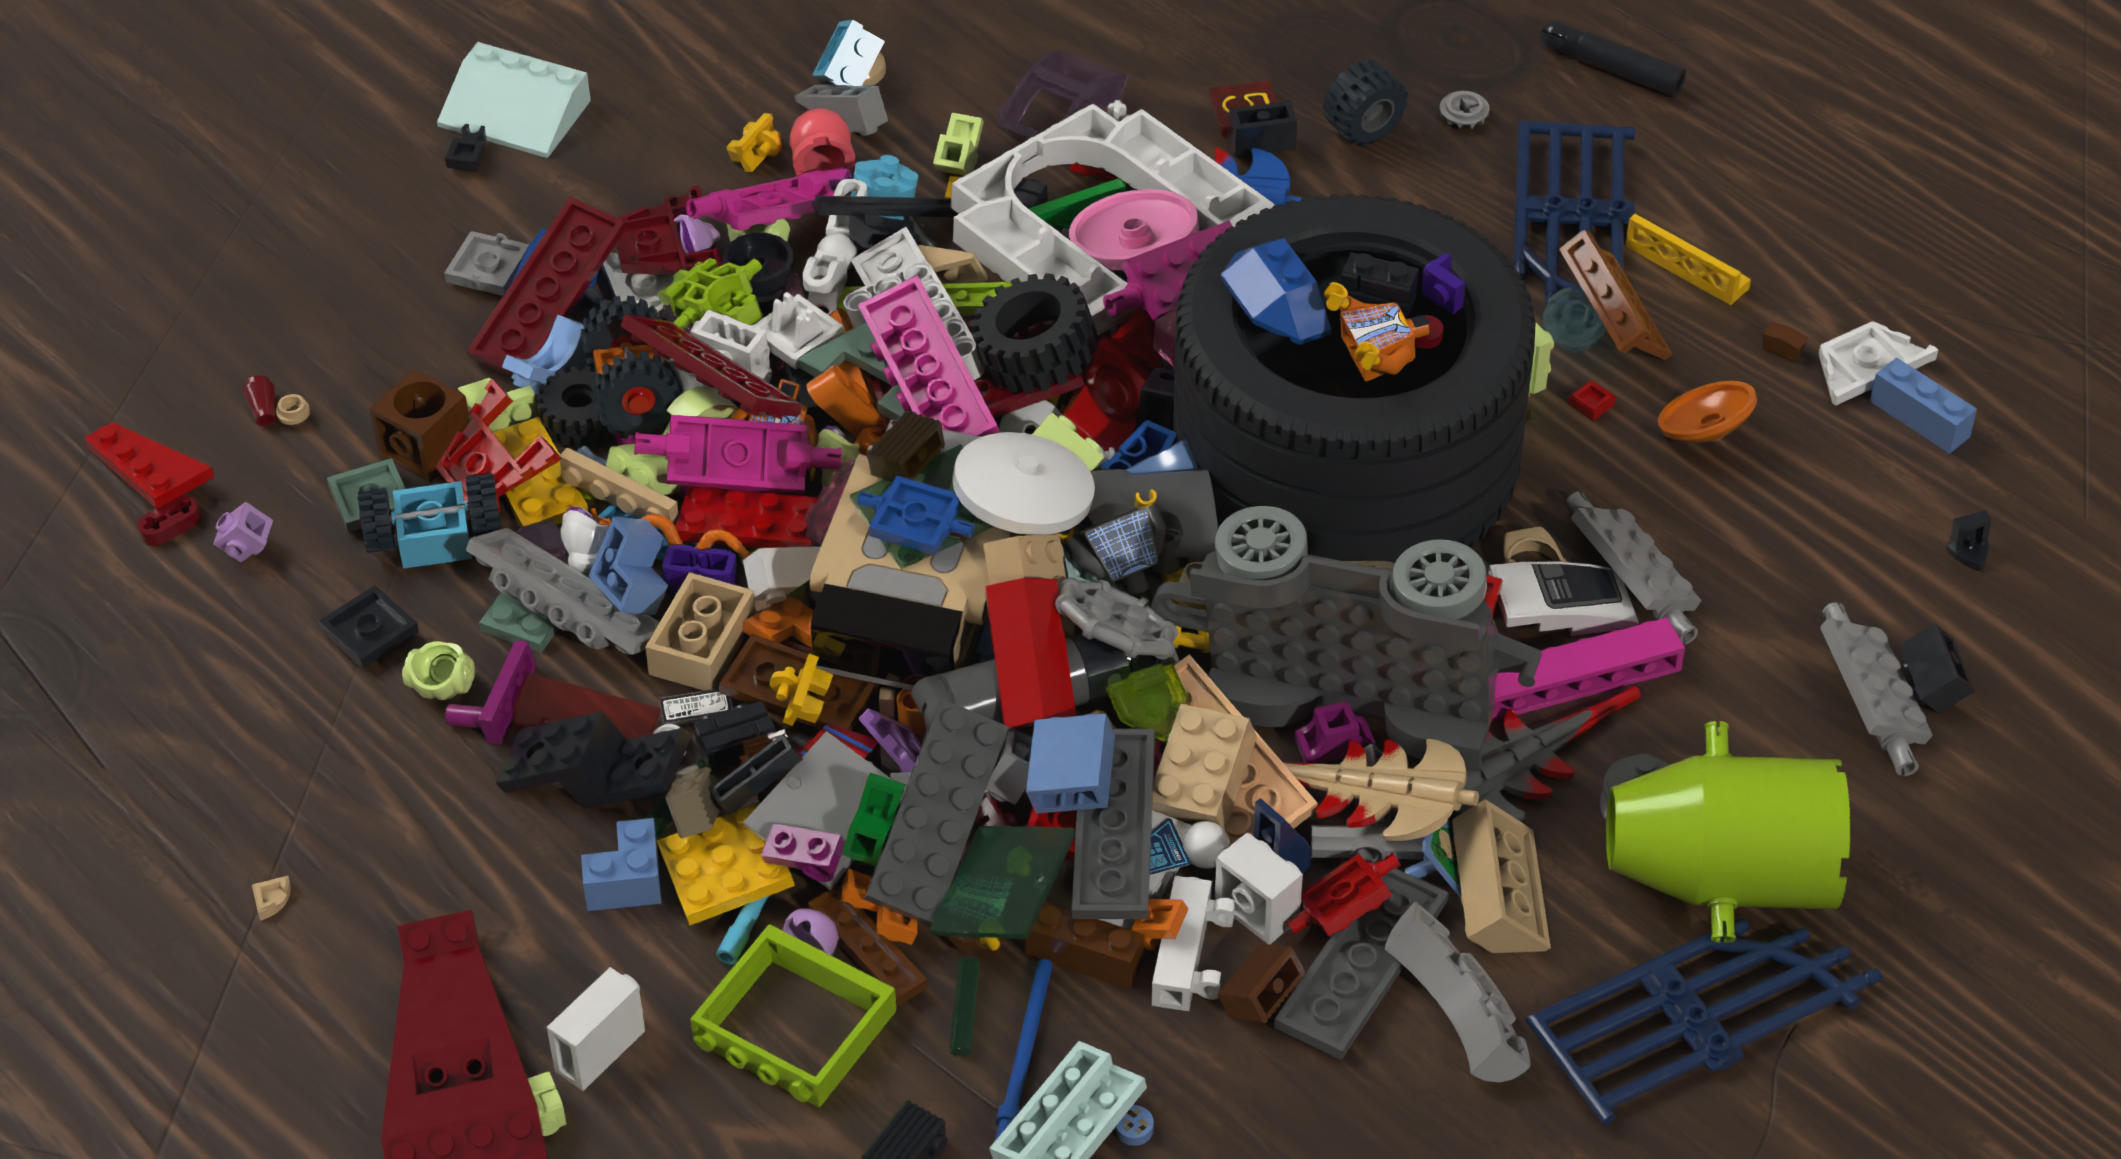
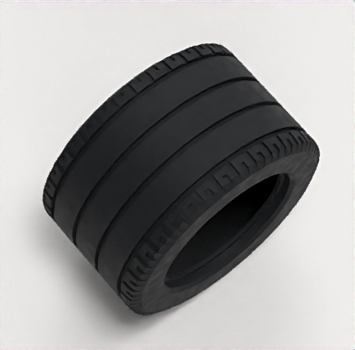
M1330 194V197L1319 195L1315 199L1306 197L1301 198V201H1287L1286 205H1274L1272 209L1265 208L1260 210V214H1252L1247 217V220L1241 219L1236 222L1235 227L1230 226L1227 228L1224 234L1220 233L1215 238V242H1210L1206 246V250L1201 251L1198 260H1195L1191 269L1188 270L1178 298L1175 323L1173 431L1177 433L1175 444L1187 440L1197 462V469L1208 470L1218 528L1226 518L1240 510L1256 506L1276 507L1292 513L1302 522L1307 533L1308 555L1340 561H1389L1394 564L1404 551L1421 542L1451 540L1472 547L1478 542V539H1483L1487 531L1491 530L1495 526L1496 521L1500 520L1503 511H1505L1509 501H1511L1520 473L1535 347L1536 324L1531 296L1526 291V285L1522 281L1520 273L1514 269L1512 262L1507 260V256L1503 252H1498V247L1494 243H1489L1487 237L1478 235L1477 230L1472 227L1467 228L1466 223L1460 220L1454 221L1453 217L1448 214L1442 215L1439 210H1428L1427 206L1421 204L1416 206L1411 201L1399 202L1396 198L1384 199L1383 196L1378 195L1374 198L1368 197L1365 194H1360V196H1353V194H1345V196ZM1285 238L1317 282L1331 326V335L1298 345L1290 341L1291 338L1277 335L1253 324L1221 280L1222 272L1236 252L1265 242ZM1351 252L1369 254L1373 258L1390 262H1403L1407 266L1419 268L1417 296L1408 318L1405 319L1423 314L1436 317L1443 324V339L1439 345L1428 349L1415 346V358L1407 363L1398 374L1390 375L1385 373L1375 378L1409 390L1408 392L1378 398H1345L1317 393L1293 384L1296 381L1327 375L1362 376L1341 337L1340 307L1336 311L1329 310L1326 305L1328 298L1324 296V292L1330 283L1337 282L1341 284L1342 271ZM1445 252L1452 256L1451 273L1465 282L1463 307L1454 314L1436 305L1431 299L1422 294V272L1425 266Z

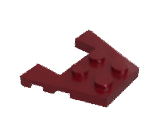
M700 185L688 188L689 193L678 198L674 194L664 198V204L649 209L647 206H644L618 217L625 221L627 229L615 245L622 273L674 276L678 271H689L697 262L703 263L709 258L715 259L718 267L722 266L717 248L684 254L674 218L679 215H688L686 202L689 199L703 197Z

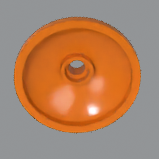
M1721 381L1703 385L1671 401L1659 414L1658 425L1663 435L1679 442L1703 443L1716 441L1733 432L1749 418L1757 404V396L1754 388L1745 382Z

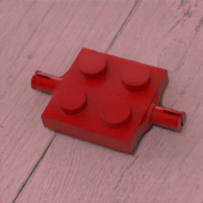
M1393 852L1376 864L1365 861L1360 854L1356 855L1301 891V902L1303 903L1304 911L1286 921L1288 927L1294 935L1312 922L1321 926L1328 936L1346 929L1352 921L1368 911L1375 910L1383 901L1392 896L1384 883L1383 876L1398 866L1400 867L1399 860Z

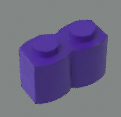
M674 545L667 548L662 567L664 582L668 585L666 589L668 595L676 596L689 572L738 586L737 560L734 553L721 549L701 551L698 548L687 545Z

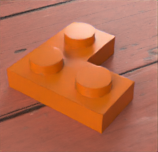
M792 596L744 621L743 632L749 636L754 634L776 643H780L793 636L819 652L816 629L818 613Z
M848 868L842 883V901L848 902L858 909L866 908L877 912V934L883 935L888 940L894 942L901 941L912 945L917 935V920L864 900L872 876Z

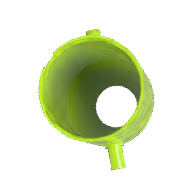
M1712 721L1704 725L1706 730V754L1703 756L1689 757L1610 788L1606 817V850L1609 869L1692 906H1707L1711 910V941L1720 943V938L1723 935L1724 943L1736 940L1734 909L1737 907L1838 909L1840 907L1847 882V877H1840L1841 858H1849L1850 807L1845 772H1837L1836 766L1842 765L1841 760L1734 757L1729 753L1728 748L1729 724L1720 721V727H1717L1716 730V721Z

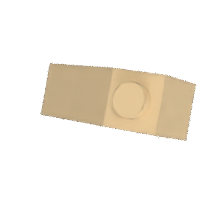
M918 245L926 261L931 265L942 284L987 281L988 276L975 253Z

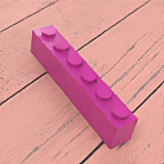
M1668 618L1647 621L1641 625L1622 630H1613L1607 634L1583 638L1577 642L1558 647H1549L1541 651L1542 656L1534 676V686L1525 687L1518 682L1520 673L1497 674L1493 719L1491 722L1504 719L1508 709H1513L1516 715L1679 672L1682 668L1685 647Z

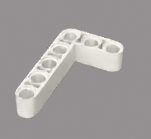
M918 261L853 291L845 298V309L853 327L856 328L866 322L858 304L918 275L973 380L978 379L985 372L983 361L971 332L928 262Z

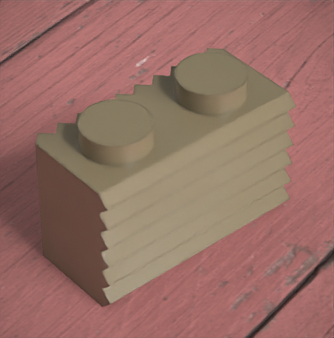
M694 765L680 770L677 773L678 776L674 779L675 781L672 783L668 795H666L667 797H665L680 838L711 830L721 809V806L710 790L715 786L716 782L712 781L713 775L709 774L711 769L708 767L699 769L698 765Z

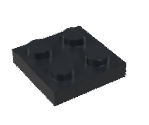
M376 585L319 620L320 630L362 669L419 632L417 622Z

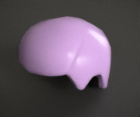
M798 909L789 914L785 920L784 932L831 956L833 955L839 936L835 923L827 915L812 909Z

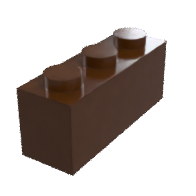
M1039 900L1025 927V955L1039 960L1046 959L1054 965L1130 990L1144 963L1145 934L1099 919H1073L1072 910Z

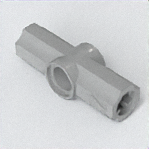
M1379 821L1358 828H1348L1347 826L1311 825V858L1352 859L1360 854L1365 861L1376 864L1393 852L1397 859L1422 860L1423 837L1409 841L1385 840L1383 832L1389 826H1382Z

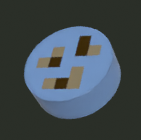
M1133 1105L1116 1125L1115 1134L1121 1142L1127 1145H1142L1153 1135L1154 1119L1146 1108Z

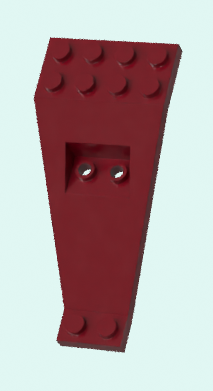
M470 909L398 925L404 966L381 1133L384 1159H549L539 1107L480 949L473 911ZM474 1061H479L482 1064L481 1071L478 1074H470L468 1071L469 1065ZM435 1070H441L444 1074L443 1079L438 1083H432L430 1080V1075Z

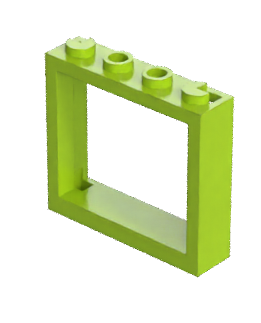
M769 924L690 1018L693 1041L702 1050L707 1052L713 1051L726 1058L734 1067L739 1069L745 1068L758 1075L766 1084L777 1085L790 1092L798 1101L809 1102L820 1108L896 1012L895 988ZM771 962L868 1011L816 1077L719 1027Z

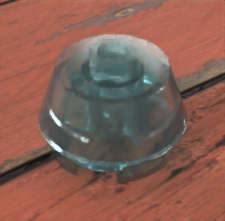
M1572 287L1564 288L1555 293L1545 307L1543 313L1545 330L1550 333L1555 344L1565 351L1574 353L1586 351L1594 346L1606 332L1605 326L1582 290H1572Z

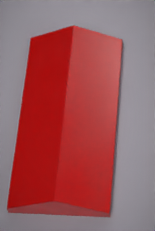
M1020 578L985 586L1003 724L1008 726V729L1034 726L1035 720L1076 716L1063 619L1055 607V601L1059 596L1057 579Z

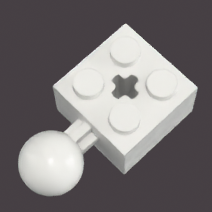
M1202 821L1194 824L1187 830L1183 838V848L1191 863L1204 869L1216 867L1215 900L1219 898L1235 900L1234 918L1269 945L1289 929L1286 921L1299 914L1301 907L1303 874L1295 864L1282 859L1272 851L1267 843L1257 840L1248 832L1230 846L1227 832L1217 823Z

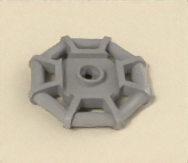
M1067 578L1061 582L1059 587L1061 594L1055 601V607L1061 615L1068 616L1083 630V636L1087 639H1098L1122 650L1124 655L1130 658H1135L1137 655H1153L1159 659H1167L1173 655L1175 650L1173 641L1178 635V630L1174 623L1165 621L1150 607V601L1141 598L1139 600L1111 587L1109 582L1105 580H1099L1097 583L1079 582L1075 578Z

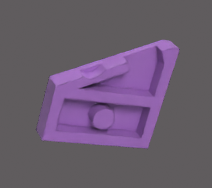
M868 708L859 717L861 723L899 765L901 773L912 772L922 747L912 729Z

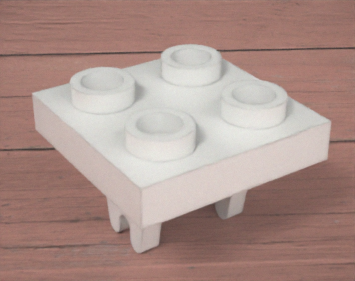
M788 292L784 293L783 302L778 299L774 301L772 313L753 325L766 331L767 345L770 348V352L795 370L799 368L798 359L801 356L844 334L842 324L801 295L797 294L793 297Z

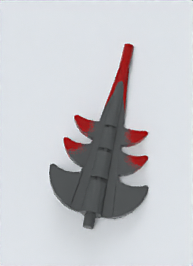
M1632 686L1601 703L1535 730L1529 729L1518 718L1513 709H1508L1504 717L1503 726L1506 741H1500L1488 731L1481 749L1482 766L1480 772L1466 769L1467 781L1464 789L1478 791V803L1486 799L1520 822L1525 819V812L1510 804L1501 795L1500 791L1504 789L1511 795L1522 799L1538 800L1550 798L1552 796V789L1538 781L1531 774L1530 770L1534 768L1539 773L1550 778L1572 779L1575 770L1555 755V752L1611 713L1641 697L1639 689L1636 686ZM1462 804L1461 808L1458 811L1454 810L1453 813L1458 816L1473 806Z

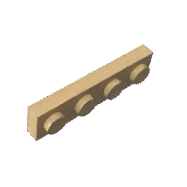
M566 448L559 455L562 458L560 460L562 479L569 485L577 486L591 493L597 499L605 500L619 507L625 513L633 514L639 518L652 513L664 515L676 527L679 518L677 501L570 448Z

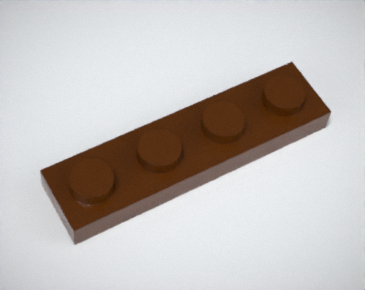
M839 884L808 902L809 909L822 912L835 923L839 936V945L866 974L895 988L896 1007H899L928 988L927 978L891 940L877 934L875 922L862 909L855 908L848 902L842 901V887Z

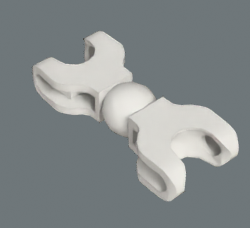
M844 179L838 184L833 196H845L853 191L858 193L857 196H867V185L861 180ZM829 215L826 237L818 244L815 257L808 258L803 271L804 290L809 291L808 301L816 307L824 306L828 308V315L836 310L848 279L847 271L853 266L852 258L857 256L859 250L862 251L865 248L850 237L849 216L851 215Z

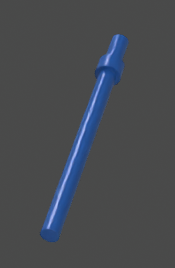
M1046 959L1039 960L1005 1101L1004 1104L999 1106L996 1117L998 1130L995 1141L1021 1111L1019 1105L1053 966L1052 962Z

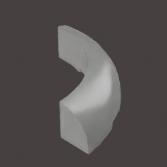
M1415 901L1392 929L1387 939L1385 950L1403 964L1423 984L1444 1010L1464 1045L1469 1060L1470 1074L1483 1081L1491 1082L1515 1079L1531 1067L1527 1043L1524 1038L1517 1037L1512 1027L1516 1019L1515 1015L1497 986L1470 953H1460L1447 938L1450 935L1449 930Z

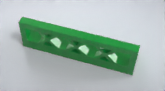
M1118 178L1028 209L1055 230L1068 229L1082 210L1103 198L1126 192V185Z

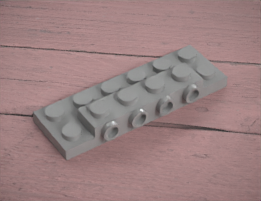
M509 528L470 538L465 551L477 557L476 560L481 565L492 568L488 580L493 582L498 590L508 596L517 597L525 607L535 613L544 614L549 617L550 621L558 628L573 632L581 642L591 648L601 649L615 644V647L623 653L632 655L646 650L647 643L660 623L647 614L621 612L592 579Z

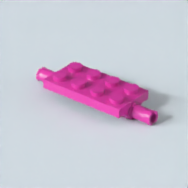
M845 167L823 172L819 170L806 172L798 177L736 190L726 189L711 192L707 196L689 199L686 202V211L688 216L693 217V219L711 215L713 220L723 221L731 225L732 229L748 230L751 225H771L779 219L801 218L802 214L814 213V208L811 204L812 201H815L816 196H833L835 191L832 189L837 188L840 181L852 179L850 171L847 168L845 169Z
M1230 221L1126 259L1121 265L1127 276L1126 288L1112 294H1107L1103 298L1105 308L1113 305V308L1107 310L1108 314L1113 316L1131 307L1135 309L1141 308L1147 310L1154 322L1176 313L1180 290L1188 270L1191 269L1194 261L1198 260L1201 251L1206 250V246L1210 242H1215V238L1220 233L1224 234L1225 230L1232 226Z
M671 415L670 432H667L666 435L635 433L634 455L665 456V460H668L666 484L804 494L806 470L809 471L810 467L840 470L842 448L811 447V443H808L807 440L808 425Z

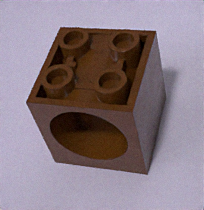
M415 369L409 372L369 408L378 455L386 460L392 458L395 465L429 483L440 474L435 467L458 431L463 432L470 421L466 396L461 391L455 388L452 389L437 381L433 376L425 375Z

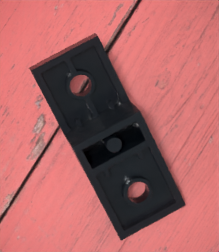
M603 711L520 729L516 735L515 742L502 765V770L496 784L503 792H509L559 781L583 809L666 793L671 787L691 736L684 728L627 739Z

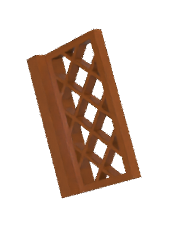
M1585 229L1559 249L1620 352L1626 354L1633 347H1636L1663 360H1667L1673 355L1615 256L1601 249L1591 232Z

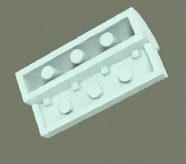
M1078 1041L989 1148L992 1158L1090 1159L1146 1090L1145 1078L1114 1065L1109 1053Z

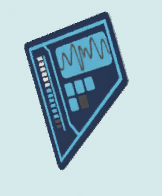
M1170 818L1166 819L1152 831L1150 875L1191 864L1174 823Z

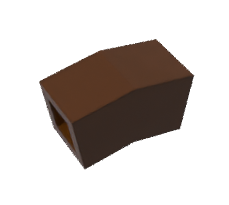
M1771 322L1763 333V350L1779 354L1794 363L1803 351L1808 337L1791 327Z

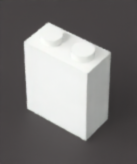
M609 967L547 1026L554 1070L557 1074L584 1091L645 1032L640 987L631 976L627 974L621 975Z

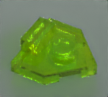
M1162 663L1131 673L1125 680L1110 684L1106 689L1121 722L1134 728L1137 726L1142 729H1154L1155 738L1166 743L1180 704H1185L1188 696L1174 665L1170 664L1163 667Z

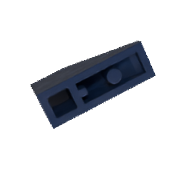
M1261 798L1255 802L1253 837L1267 843L1274 853L1285 861L1295 864L1304 875L1310 868L1311 847L1308 842Z

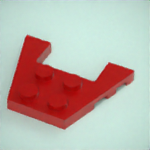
M491 379L484 388L488 392L481 404L475 403L469 412L472 418L464 431L456 433L435 467L448 483L462 482L464 499L467 502L468 495L465 480L467 476L493 473L496 493L500 497L562 459L542 436H539L517 458L511 454L489 427L513 402L511 397L494 379Z

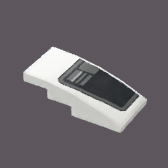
M1517 562L1489 566L1488 575L1503 579L1498 604L1506 627L1536 624L1539 632L1568 628L1570 635L1576 636L1626 629L1639 624L1624 582L1612 568L1569 562Z

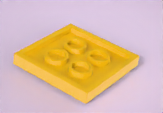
M760 802L734 811L732 814L716 818L709 831L685 838H680L679 834L675 833L657 840L690 926L795 886L787 866L764 862L761 854L766 842L743 826V822L761 804Z

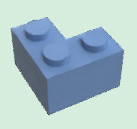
M613 516L589 577L621 612L656 615L668 585L651 567L657 553L660 551L664 537L648 520Z
M654 818L617 822L618 851L581 855L583 888L587 911L662 904Z

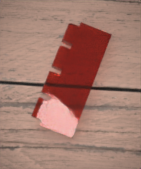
M532 673L528 674L513 707V711L517 713L514 725L523 728L541 725L544 721L551 723L603 711L627 739L652 734L661 713L660 708Z

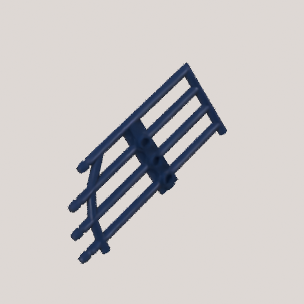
M1520 120L1518 122L1514 269L1524 279L1527 264L1545 282V306L1548 311L1556 310L1558 291L1578 301L1577 321L1580 327L1585 328L1590 322L1591 302L1579 282L1578 286L1559 277L1560 223L1577 224L1579 226V233L1585 229L1591 232V234L1592 225L1609 226L1611 228V253L1624 271V227L1628 228L1629 218L1634 215V202L1624 200L1625 139L1634 140L1635 127ZM1530 134L1549 135L1548 196L1529 195ZM1562 136L1581 137L1580 198H1564L1560 196ZM1593 137L1612 139L1611 200L1592 198ZM1528 221L1545 222L1547 224L1546 265L1527 247Z
M1745 919L1734 921L1736 937L1744 934L1749 929V924ZM1806 928L1796 929L1790 932L1789 935L1785 934L1770 942L1736 938L1733 942L1724 943L1723 935L1720 938V943L1711 941L1712 932L1527 1016L1525 1021L1602 1124L1609 1125L1616 1118L1611 1108L1702 1065H1705L1711 1073L1718 1070L1721 1072L1733 1066L1734 1062L1744 1058V1054L1739 1048L1838 1001H1841L1849 1010L1854 1009L1861 1002L1855 993L1866 989V986H1872L1882 979L1881 971L1879 969H1871L1863 972L1862 975H1857L1841 982L1826 969L1834 966L1835 963L1839 964L1845 961L1851 955L1847 946L1837 947L1831 950L1830 953L1826 952L1813 959L1789 950L1794 945H1800L1809 939L1810 934ZM1709 949L1742 954L1686 981L1674 967ZM1767 959H1772L1792 967L1788 971L1708 1008L1696 995V992ZM1809 977H1812L1827 989L1730 1036L1717 1021ZM1638 982L1651 995V997L1561 1039H1558L1547 1025ZM1660 1009L1672 1022V1025L1582 1067H1579L1568 1053ZM1681 1037L1694 1050L1693 1053L1602 1096L1589 1081Z

